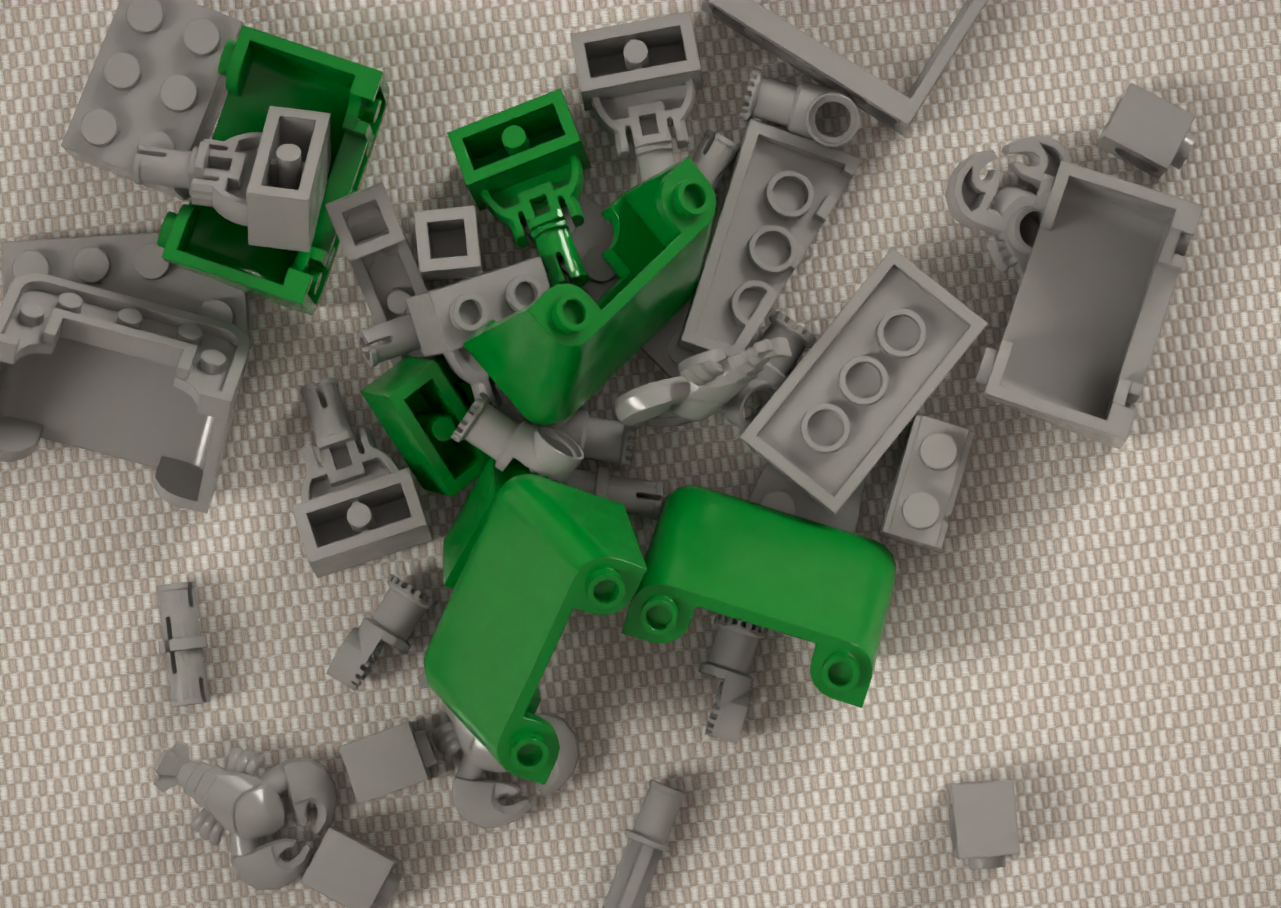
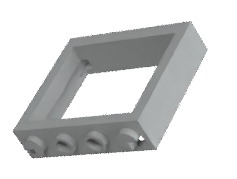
M702 0L701 10L824 87L839 90L850 95L857 103L858 108L901 135H904L989 0H966L907 95L886 84L753 0Z

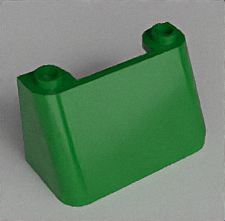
M242 25L237 41L228 39L219 61L218 73L226 76L225 85L228 94L212 140L226 141L231 137L244 133L263 132L269 106L331 113V169L310 252L248 245V226L239 225L225 219L213 207L193 205L191 200L189 205H182L178 214L171 211L166 214L159 232L157 245L164 248L161 258L165 262L287 308L313 315L321 300L340 245V240L325 204L359 190L384 118L390 89L382 71Z
M688 156L620 194L601 212L607 222L612 221L614 229L612 244L601 256L620 278L596 302L578 286L569 283L557 284L543 292L529 306L498 322L492 319L483 324L463 343L465 348L514 406L530 422L541 426H548L559 423L573 415L689 301L696 288L717 203L711 184Z
M518 475L505 482L493 501L425 652L423 664L430 688L498 763L515 776L545 785L558 759L560 745L556 730L550 722L535 715L541 702V696L537 687L573 609L576 608L597 615L617 613L632 600L647 570L624 505L539 475Z
M685 485L676 488L668 494L661 507L644 559L647 570L631 600L621 633L652 643L665 644L675 641L686 632L695 606L816 643L810 665V675L813 684L822 694L832 699L862 708L872 679L895 582L896 563L889 549L876 540L702 486Z

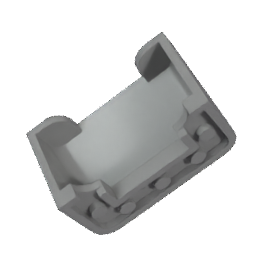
M1062 160L1056 177L1044 173L1033 205V209L1044 212L999 350L986 347L975 380L977 383L987 385L983 397L1088 439L1121 449L1128 439L1137 412L1134 403L1141 395L1144 386L1143 381L1179 272L1186 258L1184 256L1191 236L1195 234L1204 205Z
M32 273L19 276L10 284L0 306V461L13 462L30 456L37 448L40 438L155 467L157 470L154 488L160 497L175 507L187 508L207 514L214 495L246 368L250 339L238 326L225 321L51 275Z

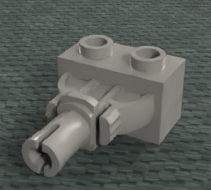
M690 11L570 34L584 110H593L602 127L614 136L619 159L630 158L626 136L628 133H631L641 183L674 165L668 126L672 125L674 127L677 148L687 147L689 139L686 121L694 106L695 90L702 89L701 65Z
M269 106L263 132L244 133L231 137L226 141L204 139L200 142L199 147L195 146L192 151L163 149L139 144L133 166L134 183L189 189L193 205L213 207L225 219L239 225L248 226V245L310 252L331 169V113Z
M540 256L406 298L424 357L443 353L451 370L471 385L475 400L482 391L489 396V403L492 406H496L498 410L519 424L526 420L535 427L538 426L520 413L465 348L463 343L483 324L492 319L498 322L529 306L543 292L550 289Z
M333 377L320 379L327 402L326 408L322 406L314 382L308 383L300 389L324 466H319L312 445L305 446L302 449L307 473L302 483L301 503L292 505L291 508L309 564L317 578L433 540L409 467L400 470L398 465L386 453L377 449L369 427L358 429L365 450L363 454H360L340 395L338 380Z

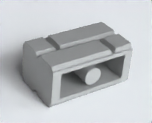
M917 414L911 419L879 528V536L934 552L942 548L948 527L946 521L953 510L975 431Z

